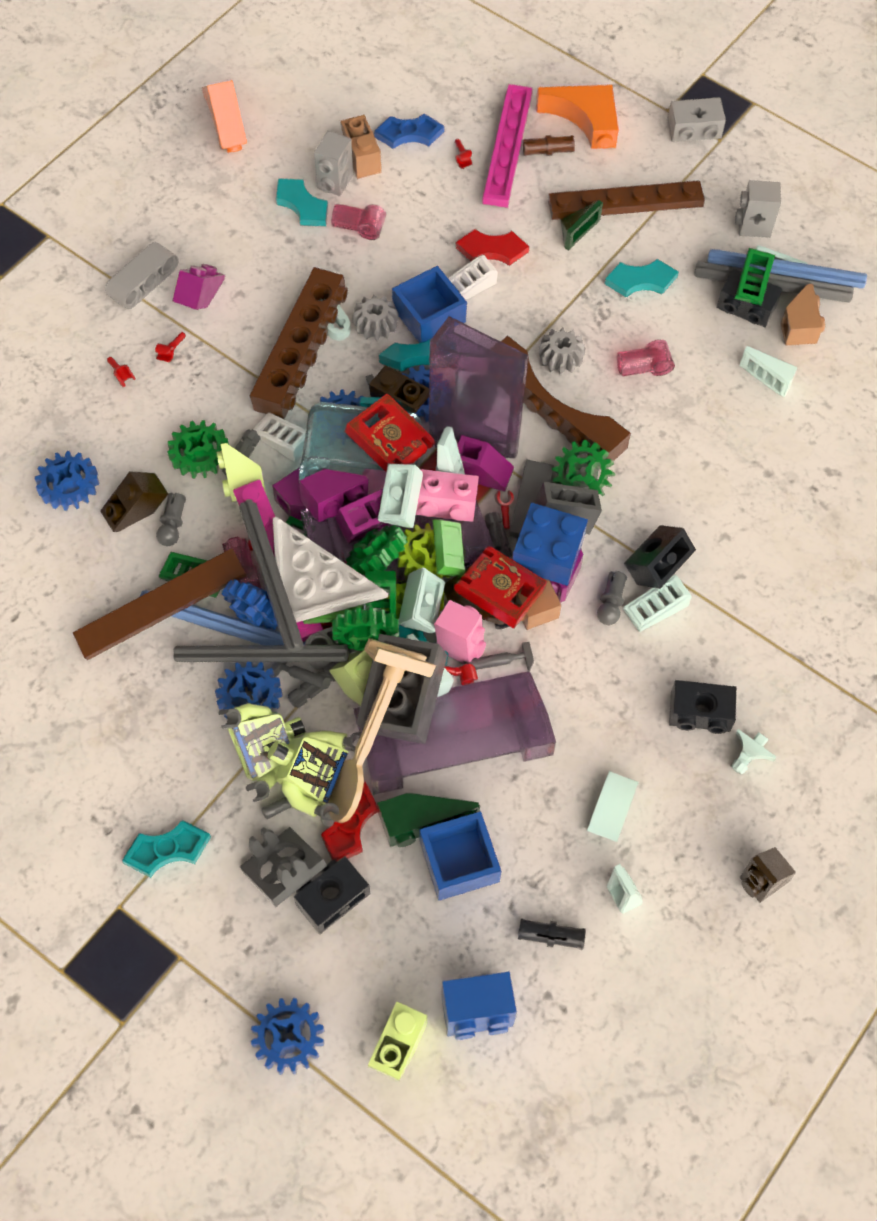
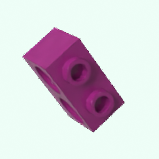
M383 489L339 508L335 520L348 544L365 537L366 533L373 529L380 530L384 526L390 525L389 523L378 521Z

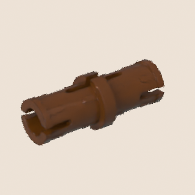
M546 135L545 138L523 139L524 156L535 154L552 156V153L575 151L573 135L565 137Z

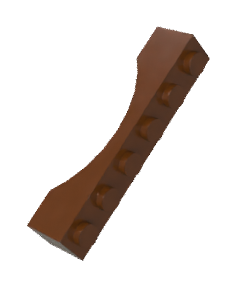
M508 335L485 354L484 371L486 374L495 378L511 396H516L524 402L531 412L537 413L545 419L552 429H557L566 436L571 444L575 441L582 447L583 440H587L591 448L596 442L601 446L600 451L603 449L608 451L609 455L606 459H611L612 461L628 448L631 433L613 418L581 412L553 397L535 376L529 362L528 351Z

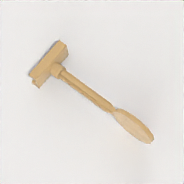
M368 639L364 651L374 661L386 664L383 672L384 679L356 745L354 757L344 761L328 803H333L339 808V815L329 812L331 819L335 822H347L353 816L359 804L364 782L363 762L369 754L396 685L401 682L405 670L427 677L432 676L435 665L426 662L427 657L425 655Z

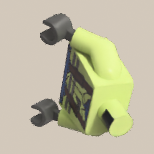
M250 703L233 709L220 710L218 712L219 715H227V723L221 725V728L228 729L246 777L252 781L257 780L254 783L248 784L246 791L256 789L257 796L253 799V802L266 799L270 794V789L277 783L275 776L280 766L279 763L268 758L269 749L276 741L288 747L292 739L304 735L306 730L302 720L297 717L284 723L280 713L272 712L267 706Z
M327 730L307 732L302 737L292 739L288 747L278 741L272 744L268 752V758L280 764L275 779L282 785V791L293 808L313 817L320 816L321 822L325 826L329 827L334 824L332 819L324 815L327 812L339 815L338 806L328 802L349 752L345 750V747H350L355 753L356 747L353 743L360 738L361 732H355L350 737H347L346 733Z

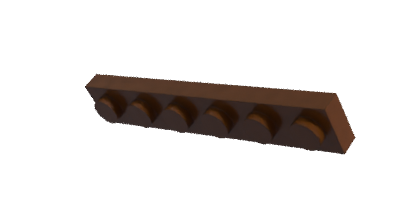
M700 180L549 193L548 196L552 220L562 219L598 200L603 202L601 216L703 207L705 202Z

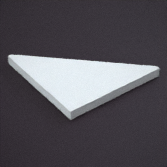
M273 517L275 561L296 623L388 597L386 591L278 517Z

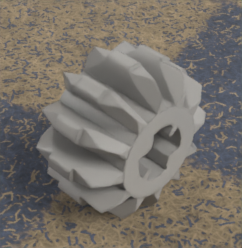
M373 294L372 299L363 297L362 303H356L354 308L353 323L356 326L357 333L364 334L366 340L371 336L376 341H378L380 336L388 339L390 332H395L397 321L399 320L394 302H387L385 296L377 299L375 294Z
M563 327L559 332L551 329L549 335L543 336L541 346H539V357H541L542 366L549 365L550 372L557 369L561 375L565 369L572 373L575 366L580 367L585 355V345L582 344V336H575L574 329L570 332H565Z

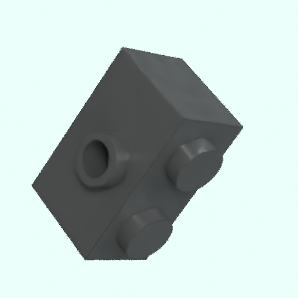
M543 482L534 501L535 504L588 519L585 533L587 535H590L602 512L598 490Z

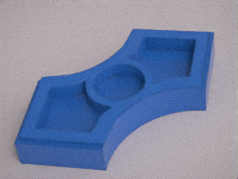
M426 114L409 120L390 116L374 130V137L392 149L410 142L421 143L429 147L444 133L445 126Z

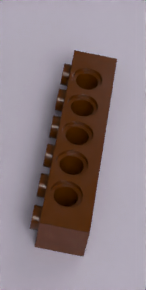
M313 267L249 395L254 411L266 415L269 412L285 419L288 411L294 408L296 394L299 388L302 389L306 383L307 372L310 366L313 367L317 360V351L320 345H324L328 335L327 326L329 323H335L338 315L337 306L346 301L348 288L345 286L344 275Z

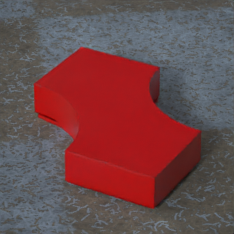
M474 229L456 242V249L469 261L485 255L488 260H498L508 266L529 253L530 248L513 231L504 235L492 236Z
M363 782L362 795L353 816L347 822H334L331 827L321 833V838L331 860L336 859L339 861L344 856L349 859L363 852L360 839L362 829L368 819L378 813V806L366 782Z

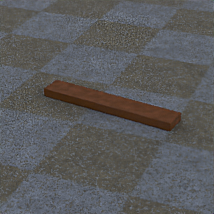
M233 548L74 631L73 635L84 658L90 660L225 588L230 580L238 581L246 577L247 574Z

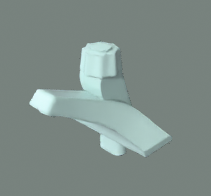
M739 729L737 730L736 735L741 741L742 752L737 760L735 759L731 765L737 773L743 774L753 759H767L773 762L776 760V756L763 747L768 741L764 735L758 732L754 739H751Z

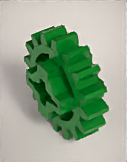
M192 420L190 421V427L186 428L184 425H180V433H171L173 440L167 442L169 448L167 452L173 468H180L181 475L184 476L191 472L192 479H195L198 473H202L204 478H207V472L210 470L214 474L218 473L216 467L219 465L217 452L222 451L221 444L227 443L229 445L228 438H225L223 429L217 431L215 423L207 427L205 420H202L200 425H196ZM213 442H215L217 445L216 450L213 447ZM181 449L184 450V457L180 454Z
M583 440L582 447L574 441L572 442V450L569 451L565 447L562 448L565 454L563 458L555 457L560 464L559 466L552 467V471L558 474L553 479V482L574 487L588 485V489L598 490V494L604 496L605 493L602 488L604 486H612L607 480L608 477L615 476V473L609 470V467L614 465V461L606 459L609 453L605 449L600 451L601 446L595 442L590 448V443L587 440ZM581 454H591V455H592V456L589 455V456H587L586 458H579V457H578V455H581ZM569 465V473L566 475L567 467ZM582 467H585V471L587 472L586 476L584 477L581 475L582 473L580 471ZM601 468L600 477H599V479H597V477H598V470Z
M386 525L381 531L373 529L367 532L365 537L354 545V550H351L349 552L350 556L346 558V565L361 575H365L366 571H384L394 559L399 557V552L405 549L404 545L408 543L407 537L399 526L396 527V525L390 527Z
M356 607V610L346 609L344 615L337 614L336 619L332 620L333 640H338V645L347 644L349 649L362 651L365 649L368 639L378 641L380 634L399 637V620L394 619L393 613L385 614L384 609L378 610L373 607H369L367 610H362L360 607Z

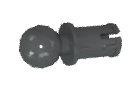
M173 492L168 494L164 515L160 517V522L164 525L159 527L156 532L158 542L166 547L177 543L179 531L176 527H181L183 524L181 516L186 497L180 493H175L174 498Z
M611 571L608 574L607 586L600 598L604 604L597 610V617L604 625H613L620 618L618 607L623 605L624 599L622 594L627 580V576L622 572L615 571L614 573Z

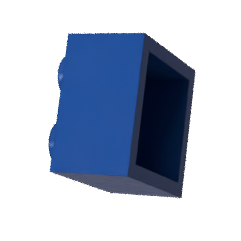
M438 265L392 288V301L398 316L419 343L436 338L466 322L467 301Z
M531 503L513 551L512 560L543 579L568 586L585 538L588 519Z
M481 811L419 830V842L438 901L500 883L502 871Z
M510 971L442 981L441 999L447 1037L455 1035L456 1040H465L475 1037V1032L488 1030L489 1035H498L508 1032V1027H513L517 1010Z

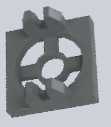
M265 827L260 829L264 842L260 843L255 837H250L249 849L253 856L239 866L245 876L275 907L327 866L324 859L291 827L287 828L279 836H276L272 830ZM287 847L299 849L290 857H280L278 855L281 850ZM270 861L273 864L271 872L262 879L261 867ZM285 863H290L292 867L288 871L282 865Z

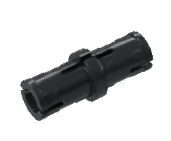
M521 918L518 940L547 943V947L551 948L554 945L583 950L586 928L557 925V921L551 920L549 924Z

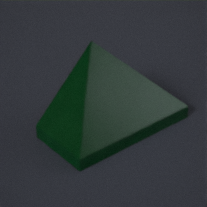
M598 200L560 219L565 249L569 251L600 221L603 202Z

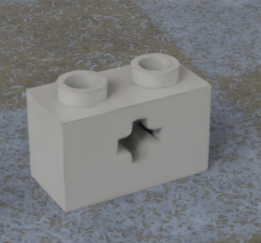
M720 98L671 101L667 118L672 142L722 138L726 121Z
M748 181L746 191L741 192V209H737L735 215V225H739V236L771 237L781 205V182Z

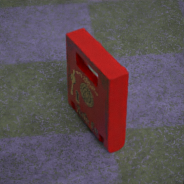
M388 393L347 423L344 431L385 472H387L388 464L414 463L426 453L427 449L435 445L434 438ZM378 413V417L381 420L369 428L365 422Z
M487 546L461 577V580L456 583L454 589L462 597L515 629L545 590L547 581L493 547ZM522 588L520 594L527 597L521 607H518L511 601Z

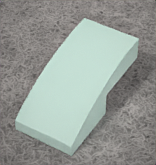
M609 771L587 831L617 842L639 782Z

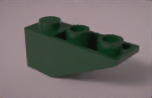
M405 793L377 803L378 815L390 847L396 845L398 847L409 846L416 841V838H419L420 829L480 812L479 802L414 793Z

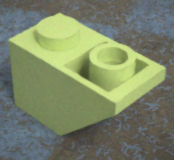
M227 443L221 444L222 451L217 452L219 468L226 469L227 479L222 480L225 497L231 496L232 502H236L233 490L259 479L265 491L261 467Z
M364 650L350 653L348 661L339 662L329 670L343 692L360 706L373 659Z
M396 1001L368 1063V1067L400 1080L427 1026V1015Z

